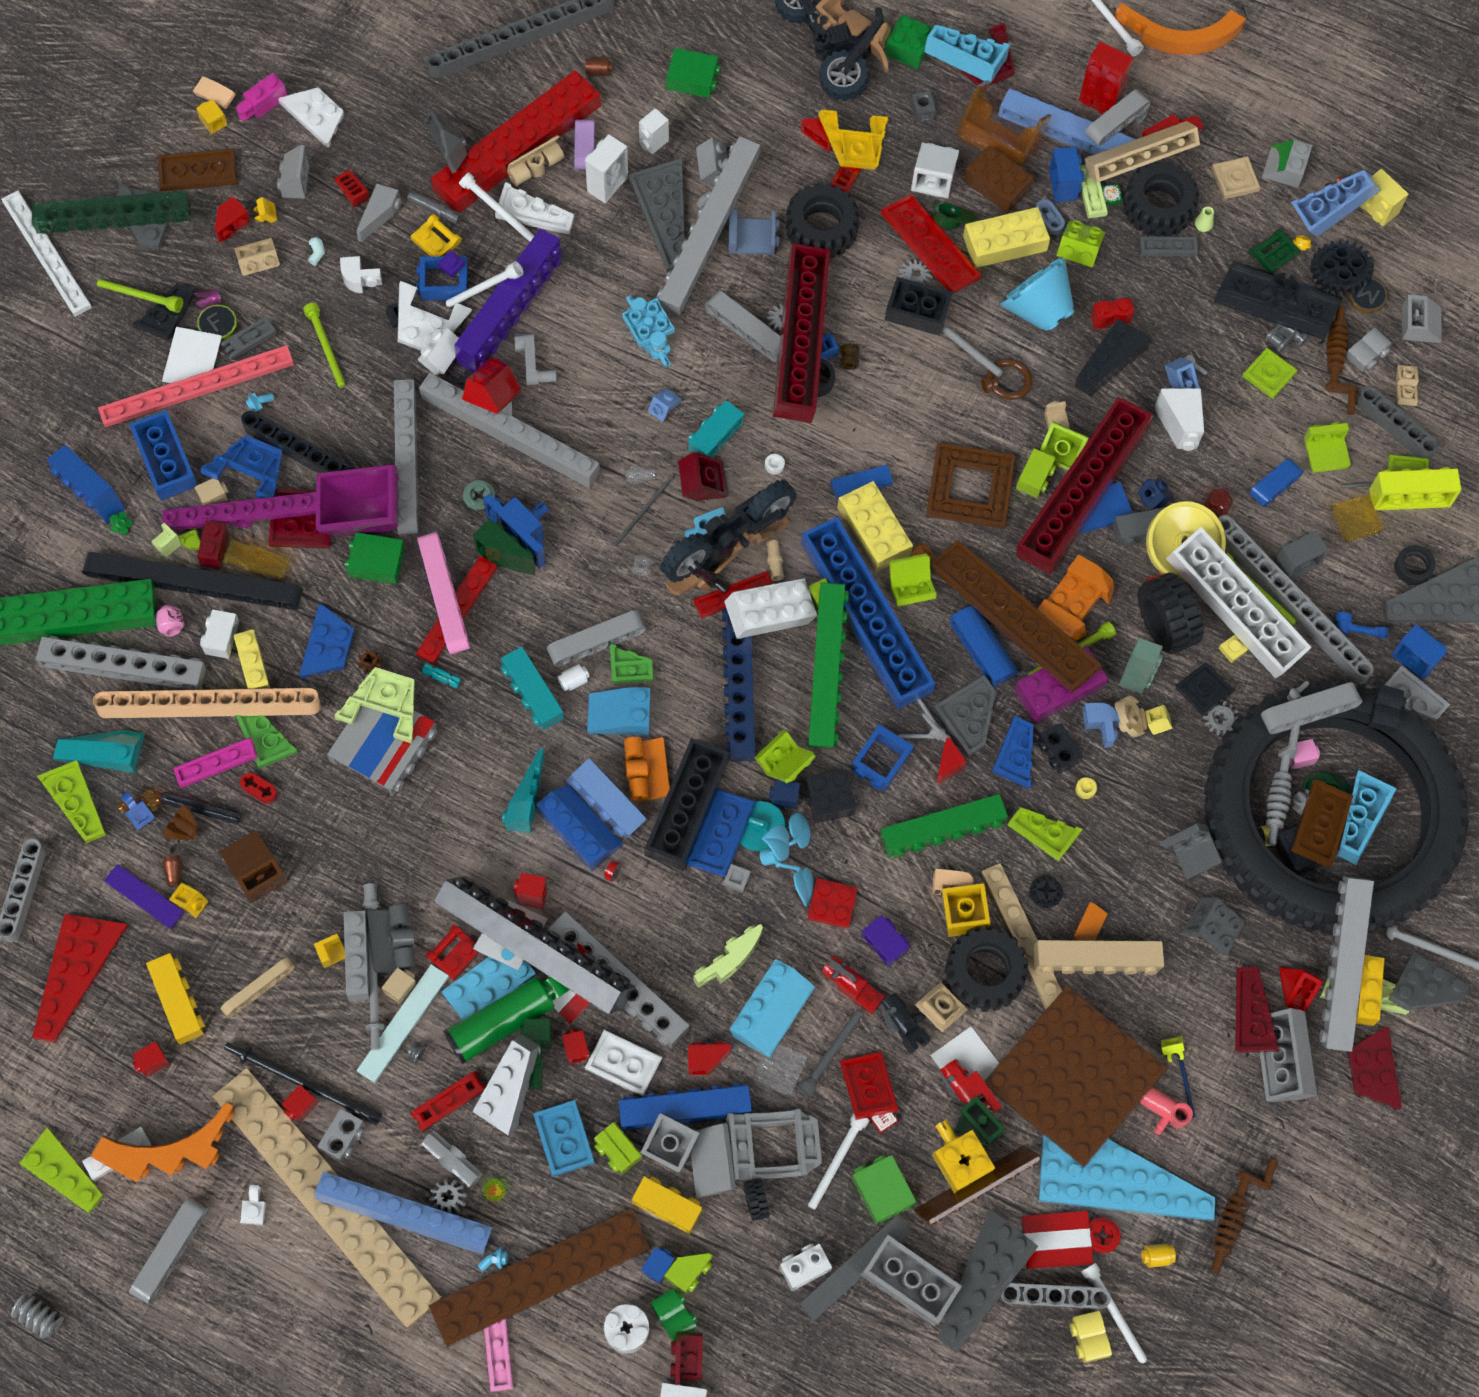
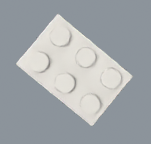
M609 134L605 139L599 141L594 152H590L585 159L587 192L605 204L628 178L627 146Z

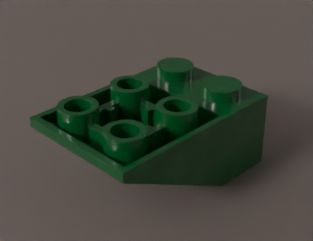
M489 519L473 534L475 550L483 558L500 567L530 575L535 574L532 552L527 548L523 549L519 545V541L513 535L509 536L499 522L495 523Z

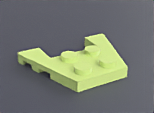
M375 667L359 685V689L354 695L348 698L342 709L336 712L334 717L336 720L353 725L360 706L400 718L393 734L394 738L412 743L415 681L412 678Z

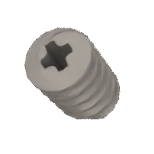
M26 1292L15 1303L11 1317L14 1319L18 1318L21 1324L26 1323L25 1325L28 1329L33 1328L35 1334L40 1333V1337L46 1339L53 1335L60 1327L64 1317L61 1316L55 1320L56 1311L48 1315L50 1307L46 1306L41 1310L43 1302L39 1301L34 1305L36 1297L32 1296L27 1300L29 1292Z

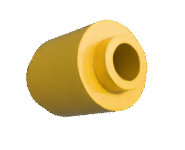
M1167 1243L1145 1245L1144 1250L1141 1251L1142 1262L1148 1268L1169 1266L1171 1263H1175V1249L1173 1245H1168Z

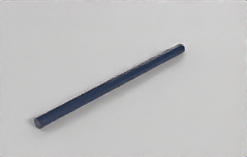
M1177 1053L1188 1105L1193 1112L1192 1118H1195L1184 1062L1180 1060V1056Z

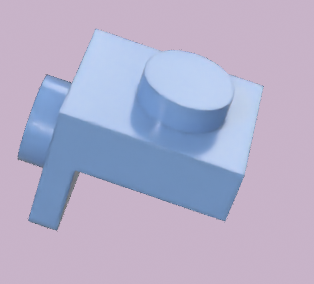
M665 388L653 396L648 412L660 421H664L668 412L680 404L681 398L673 391Z

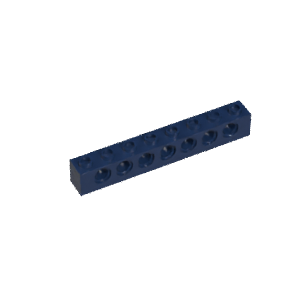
M726 608L722 609V621H726V627H722V639L727 642V646H723V659H727V665H723V677L728 679V684H724V697H728V704H724V715L729 717V723H725V735H729V742H725V751L730 752V762L754 761L751 636L736 638ZM735 640H739L742 642V644L734 645L732 642ZM735 659H740L742 663L734 664L732 661ZM735 678H740L743 680V682L737 684L733 680ZM741 697L744 701L737 703L733 699ZM741 716L744 718V721L736 722L734 718ZM736 736H743L745 740L738 742L734 738Z

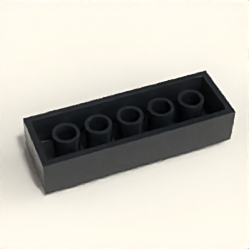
M694 738L690 739L644 848L646 857L684 871L729 763L730 752Z

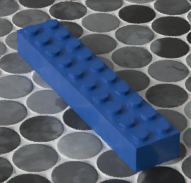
M838 517L802 533L801 544L821 579L826 578L827 582L831 584H844L845 591H849L848 603H844L843 610L847 611L846 622L896 708L900 709L933 693L936 683Z

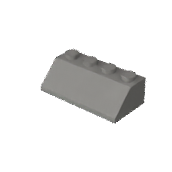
M1289 1008L1270 1013L1280 1052H1259L1266 1101H1291L1317 1096L1305 1011Z

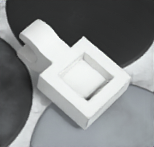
M250 1185L249 1201L242 1202L241 1224L264 1225L266 1202L260 1201L261 1187L259 1185Z

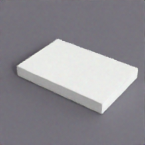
M604 1030L585 1069L643 1097L662 1057Z

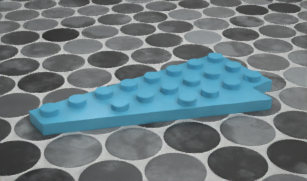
M1045 1135L1042 1137L1038 1202L1208 1221L1214 1220L1215 1197L1109 1139L1086 1167L1083 1168Z

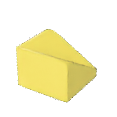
M1165 705L1145 711L1148 727L1153 735L1172 729L1170 715Z

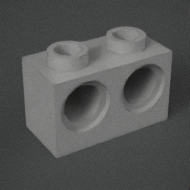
M340 1108L317 1147L321 1152L343 1163L345 1159L348 1160L351 1157L356 1140H360L366 1131L364 1122ZM347 1123L355 1124L351 1132L344 1131V1126ZM336 1142L343 1143V1147L339 1151L332 1150V1146Z

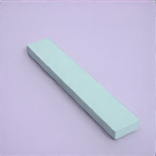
M430 965L380 1036V1050H371L357 1069L359 1074L374 1084L377 1082L449 979L447 974Z

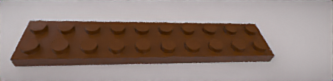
M959 540L930 562L931 570L1071 694L1101 670L1102 665Z
M629 1209L428 1306L448 1348L496 1323H500L649 1251L650 1247L632 1209Z

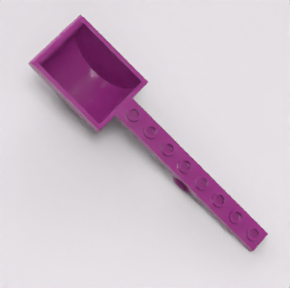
M395 465L318 473L316 492L163 510L162 524L165 523L172 531L204 527L205 520L246 528L252 526L253 521L316 514V530L322 534L355 536V532L369 535L383 533L398 527L399 473Z

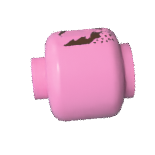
M164 605L155 614L158 631L165 636H175L184 627L182 612L177 607Z

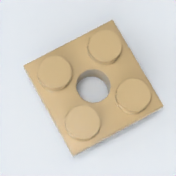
M941 982L915 1004L942 1033L968 1010ZM939 1002L945 1004L947 1009L941 1008Z

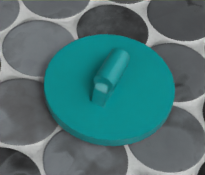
M756 802L740 844L751 851H761L770 848L762 840V837L774 826L783 825L785 827V820L781 811L771 803Z

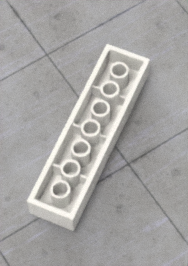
M1202 527L1166 558L1275 679L1285 673L1312 648Z

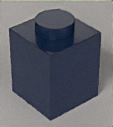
M775 780V785L770 786L769 798L772 799V804L777 807L797 809L800 783H785L781 780Z

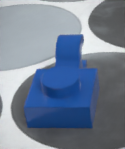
M128 791L121 796L129 807L125 814L137 830L155 818L142 800L136 803Z

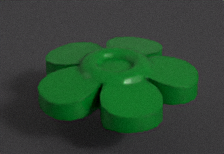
M119 512L118 516L115 514L111 515L109 520L115 524L110 526V530L114 533L119 531L120 535H125L128 532L127 528L132 526V521L126 519L127 515L124 512Z

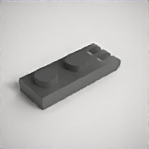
M265 316L224 340L221 345L223 348H226L225 351L234 360L275 336L277 332Z

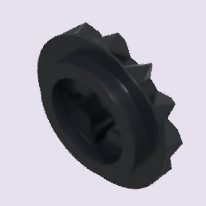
M1048 875L1038 876L1030 885V898L1039 907L1052 908L1062 899V884L1056 880V877L1053 878ZM1046 884L1048 889L1052 891L1047 896V899L1045 893L1041 892Z

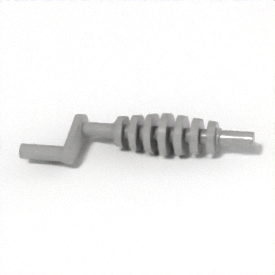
M1300 726L1291 729L1288 746L1278 752V757L1282 758L1280 771L1274 775L1275 780L1272 781V788L1269 791L1270 795L1267 798L1269 803L1267 804L1268 819L1266 820V825L1270 828L1268 845L1276 846L1278 829L1283 828V821L1286 820L1287 816L1285 813H1288V806L1291 803L1290 781L1292 776L1288 773L1290 760L1294 759L1297 753Z

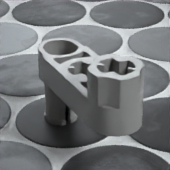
M534 333L515 334V351L525 352L527 385L556 382V369L538 371L536 369Z

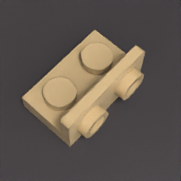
M272 238L234 248L243 276L280 265Z

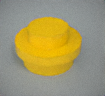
M1297 235L1296 239H1293V243L1300 250L1305 251L1306 248H1311L1312 246L1309 237Z

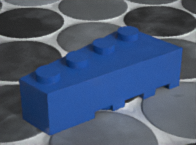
M66 445L47 459L51 466L49 471L56 478L59 476L61 482L67 488L70 487L72 492L79 499L81 498L106 524L110 523L109 518L111 515L115 514L118 516L119 512L125 510L113 488Z

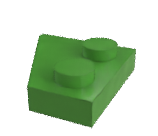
M610 644L612 684L653 681L652 659L638 656L632 651H624L617 648L616 645Z

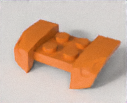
M1078 554L1067 569L1065 577L1050 597L1044 599L1038 610L1072 640L1077 641L1087 635L1085 624L1082 621L1099 598L1102 597L1106 603L1110 604L1115 589L1114 581L1100 566Z

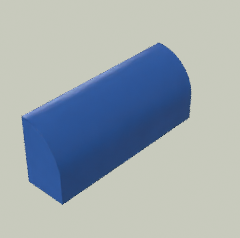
M969 606L951 615L949 622L951 627L993 688L1020 674L1000 641L977 609Z

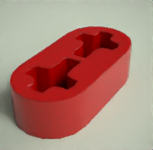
M246 773L241 777L240 785L247 794L265 804L273 803L276 800L277 791L271 783L253 773ZM253 779V782L257 787L255 788L252 785H249L247 787L246 781H251ZM263 789L264 791L268 792L270 789L272 795H267L264 798V794L260 790Z

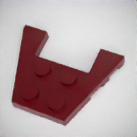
M1005 23L989 28V34L995 40V43L1001 45L1009 43ZM1010 49L1006 61L991 83H987L958 69L980 89L1012 77L1015 73Z

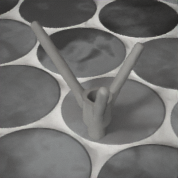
M921 699L917 701L924 711L922 714L923 718L932 727L929 733L898 735L901 738H935L945 742L946 738H951L937 724Z

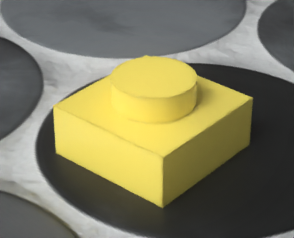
M1236 635L1219 646L1220 651L1231 663L1248 651V648Z

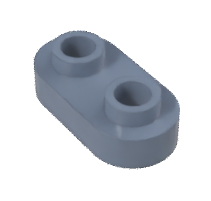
M1039 201L1036 207L1039 208L1047 232L1052 235L1060 234L1065 225L1063 217L1051 201Z

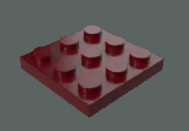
M275 489L274 497L316 492V490ZM316 514L270 519L269 547L330 549L331 535L322 534L316 530Z

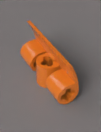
M640 737L624 739L626 779H628L630 800L636 802L666 797L670 788L664 738L660 737L642 741Z

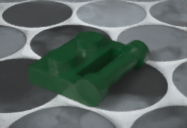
M1277 229L1273 232L1272 236L1259 245L1251 247L1248 252L1269 273L1273 274L1297 257L1301 250L1282 230ZM1276 241L1281 242L1267 253H1262V251Z

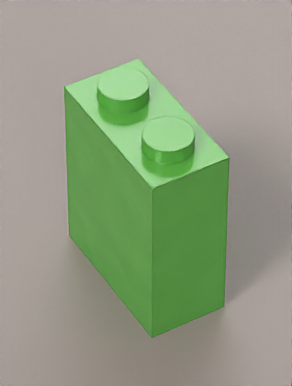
M885 1155L874 1160L875 1164L869 1167L866 1164L854 1170L855 1174L852 1176V1180L875 1225L914 1207L916 1204V1200L892 1155L887 1158Z

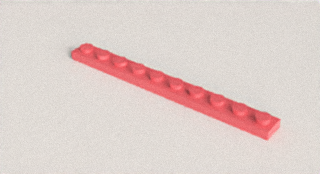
M286 345L98 407L106 428L293 366L294 362Z

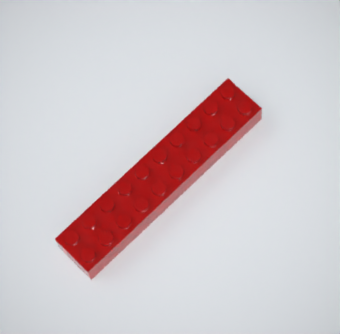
M574 70L466 151L467 156L456 172L452 173L447 165L432 176L433 190L454 211L462 212L480 198L471 189H464L458 184L468 172L474 176L475 183L487 193L508 177L507 168L509 163L557 135L560 138L575 126V120H584L600 108V93L577 70Z

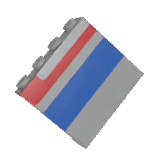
M360 706L353 725L349 723L346 725L328 752V759L335 765L339 762L389 790L391 796H394L396 791L399 792L404 785L403 780L407 774L410 775L415 768L414 763L418 757L421 758L426 751L425 746L429 740L432 741L437 734L435 721L414 710L413 741L409 743L396 739L393 736L400 719L399 717Z

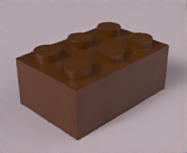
M989 145L966 168L963 181L1008 214L1031 190L1034 177L993 146Z

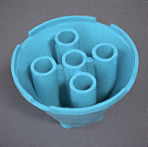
M1061 257L1050 263V266L1044 270H1039L1007 294V300L1003 301L1002 299L999 302L1001 307L1039 329H1044L1045 331L1053 329L1059 324V319H1066L1075 312L1073 310L1074 305L1065 259Z

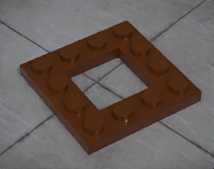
M937 442L926 517L1005 529L1016 455ZM954 467L992 473L988 505L949 499Z

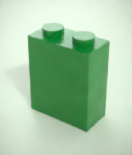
M674 48L666 77V89L710 98L711 92L715 91L717 85L715 77L716 75L719 76L721 65L718 64V56Z
M355 532L354 539H351L349 544L350 557H347L345 560V569H347L349 577L397 584L405 550L404 542L400 539Z

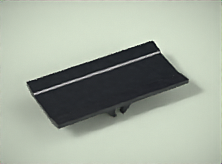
M1233 260L1214 299L1215 303L1325 340L1343 297L1298 283L1293 275H1290L1289 279L1284 278L1285 272L1275 275Z

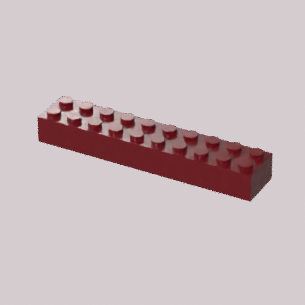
M792 243L787 263L773 417L812 423L817 406L830 259L829 249Z
M1118 396L1018 543L1016 557L1049 575L1053 573L1151 427L1152 413Z

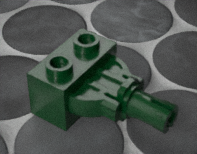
M524 1019V1026H520V1035H524L539 1045L534 1069L529 1079V1088L542 1089V1070L546 1067L545 1062H542V1050L552 1049L550 1019Z
M977 1096L960 1110L962 1115L959 1117L956 1128L953 1130L955 1135L959 1137L973 1130L982 1146L986 1144L991 1146L1006 1133V1129Z

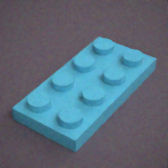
M506 948L501 953L504 960H511L514 957V953ZM488 957L444 989L442 994L459 1017L463 1019L536 976V973L525 960L517 970Z

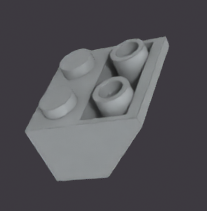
M712 137L696 147L701 181L715 186V177L717 174H721L723 161L725 158H729L731 154L730 145Z
M1407 295L1402 305V340L1441 343V307L1428 296Z

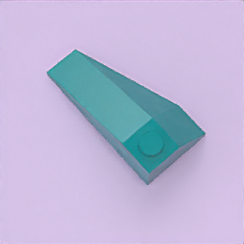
M119 730L58 739L53 760L70 763L77 760L82 765L135 773L145 734Z
M539 748L511 798L507 811H503L502 823H505L506 830L531 833L545 757L543 748Z

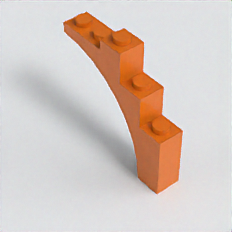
M226 1101L219 1112L204 1127L172 1143L155 1146L133 1145L119 1142L103 1135L90 1157L135 1182H138L140 1178L145 1179L151 1169L147 1166L148 1163L171 1176L174 1171L180 1172L186 1162L182 1160L183 1157L207 1169L209 1165L214 1166L220 1156L217 1153L219 1147L212 1144V1142H218L224 1132L220 1128L224 1122L229 1123L235 1113L232 1110L234 1104Z

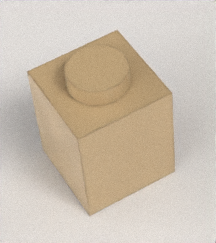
M212 478L195 486L197 495L203 505L225 503L228 501L226 494L229 492L224 482L220 483Z
M397 968L383 985L382 990L387 996L401 1005L416 986L415 976L406 969L402 971Z

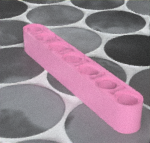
M437 531L418 537V544L448 651L452 655L470 649L440 537Z

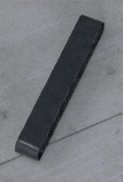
M246 411L241 417L244 430L248 435L282 450V454L316 473L335 472L330 471L332 468H338L336 471L356 469L255 411ZM251 421H255L252 425L248 424ZM266 431H272L269 434H264ZM283 440H288L286 443H281ZM300 449H305V450H304L303 452H301V453H298V452H297V451L300 450ZM317 458L321 459L319 462H314Z

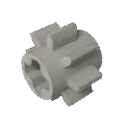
M1308 789L1305 792H1298L1292 799L1294 803L1292 808L1300 815L1303 813L1308 797Z

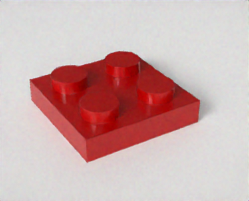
M817 878L807 920L849 929L858 887Z

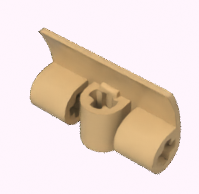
M558 135L509 163L507 168L508 176L515 186L530 179L531 176H542L545 172V164L550 167L564 159V153L556 143L559 138Z

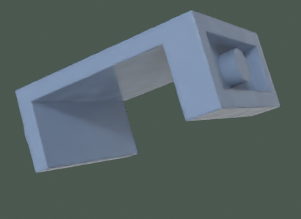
M732 210L729 215V254L774 255L775 247H779V236H775V231H779V219H775L776 211H772L771 219L737 218V210Z

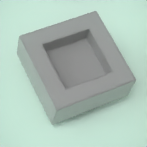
M731 864L723 885L743 892L751 871Z

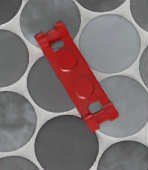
M477 1071L471 1072L410 1113L413 1120L416 1119L419 1123L418 1127L421 1132L427 1131L475 1097L482 1095L486 1085L479 1080L480 1076ZM470 1083L474 1086V1089L471 1091L466 1087ZM429 1110L432 1116L426 1119L423 1114Z

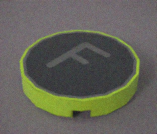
M212 305L200 313L197 326L201 332L221 335L220 342L234 335L237 319L230 308L223 305Z

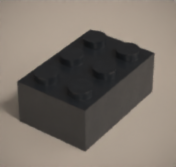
M897 277L886 308L885 321L940 336L953 292Z

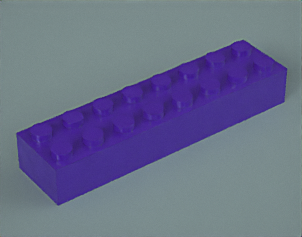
M541 228L538 230L516 260L523 269V275L517 279L508 278L500 282L454 344L457 364L474 373L491 355L497 352L500 342L508 337L509 330L518 323L521 313L529 308L532 298L540 293L543 283L548 282L554 268H558L561 264L560 239Z

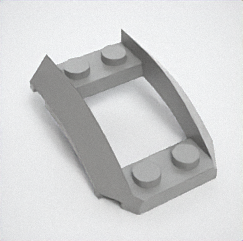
M801 1109L773 1113L728 1114L725 1124H728L735 1180L803 1176L822 1164L818 1120L811 1115L807 1116L801 1112ZM794 1124L798 1165L755 1168L751 1128Z

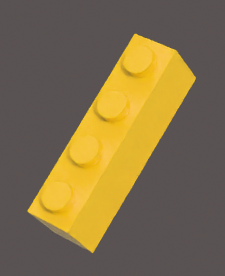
M171 953L147 962L146 965L176 1041L181 1045L204 1035L202 1028L205 1027L201 1015H196L194 1009L197 1008V1004L193 995L190 997L188 995L187 989L190 986L186 977H181L179 970H182V966L178 957L174 959Z

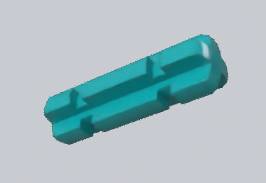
M430 663L424 664L422 668L423 674L431 675L432 678L445 684L449 683V686L454 688L459 686L461 682L459 676L451 675L450 672L439 667L434 668V665Z

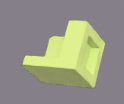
M163 523L161 525L163 532L151 542L167 558L181 546L178 536Z

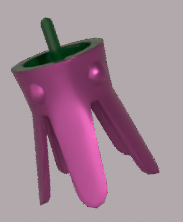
M212 289L209 292L193 293L197 297L209 296L196 303L201 308L219 305L221 303L220 296L225 295L224 293L219 295L217 289Z

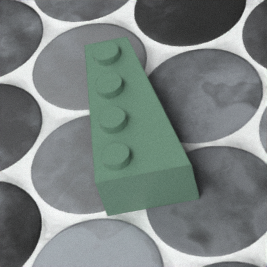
M1138 638L1119 685L1142 694L1144 688L1149 689L1163 658V655L1160 654L1163 646Z

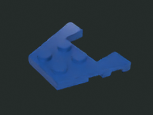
M245 435L231 445L224 454L217 455L210 464L203 465L201 474L218 480L225 468L229 466L263 481L257 489L255 497L259 499L274 497L282 450Z

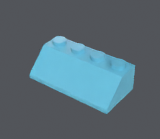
M775 959L730 1027L734 1039L770 1058L815 989V986L795 969Z

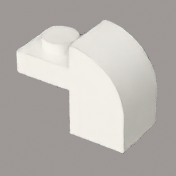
M360 256L340 258L343 281L351 291L363 293V286L375 287L382 285L380 268L362 270Z

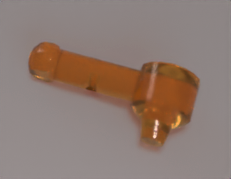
M150 789L144 792L143 796L134 799L136 803L142 800L153 811L158 809V804L161 801L159 792L156 789ZM125 802L117 804L119 812H125L129 809Z

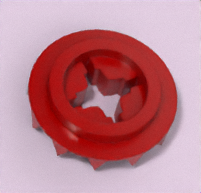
M1097 1218L1089 1223L1092 1251L1103 1254L1110 1253L1116 1249L1121 1235L1118 1226L1112 1220ZM1103 1227L1104 1234L1111 1237L1106 1238L1101 1245V1239L1094 1235L1099 1234Z

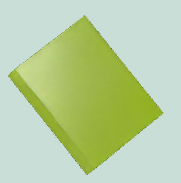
M1052 421L1040 451L1055 457L1054 465L1068 471L1086 445L1089 437Z

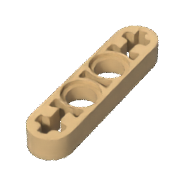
M288 957L282 959L225 1002L221 1007V1011L227 1018L233 1017L294 970L295 965Z

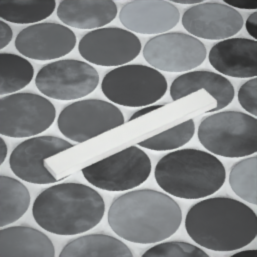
M16 191L2 198L1 200L74 317L91 309V304L20 192Z

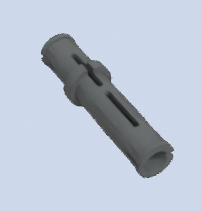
M411 190L408 194L407 200L435 213L440 219H447L456 225L460 223L462 214L452 210L448 205L438 203L415 190Z

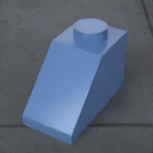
M1180 357L1165 365L1168 380L1173 389H1200L1193 362Z

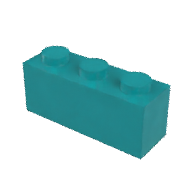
M727 400L722 405L719 404L714 409L713 415L702 422L701 428L690 435L688 438V450L692 453L698 452L713 457L744 423V413Z

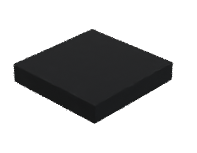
M1207 662L1175 687L1203 716L1234 692V689Z

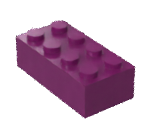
M1088 646L1083 647L1095 659ZM1042 668L1017 681L1014 691L1036 724L1105 688L1108 678L1101 668L1100 671L1071 694Z

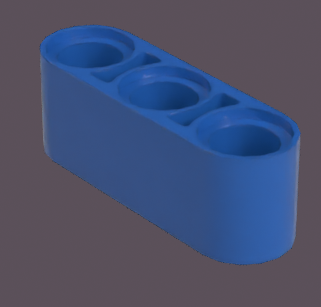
M1287 458L1256 484L1249 494L1262 507H1266L1292 485L1304 471L1291 458Z

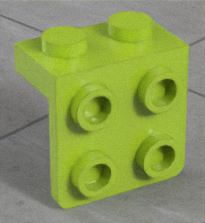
M1069 221L1056 256L1093 268L1105 232L1099 227H1090L1080 221Z
M1334 422L1324 426L1316 424L1308 428L1304 436V442L1311 470L1314 473L1348 469L1351 463L1344 439L1349 431L1348 423Z
M928 554L892 560L889 563L891 593L897 607L936 599V591L930 577V558Z
M782 730L754 758L767 776L789 783L795 780L797 775L811 764L815 754L812 751L797 746L789 733Z

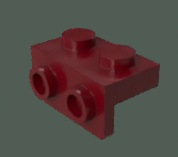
M676 1333L675 1341H671V1355H675V1363L670 1364V1377H675V1384H680V1380H702L703 1333Z

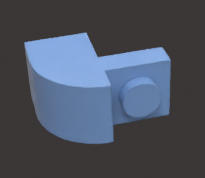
M1085 703L1082 710L1085 730L1101 729L1104 748L1112 747L1115 740H1117V729L1115 727H1118L1120 721L1117 711L1105 703Z

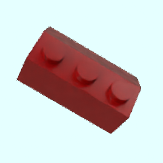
M489 358L467 378L462 400L499 414L521 392V388L507 364L502 363L499 359Z

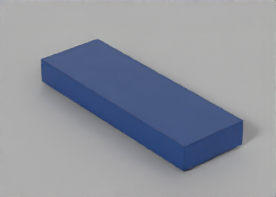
M884 465L832 479L830 484L835 498L838 500L839 497L872 481L875 482L879 489L893 485V480L888 466Z

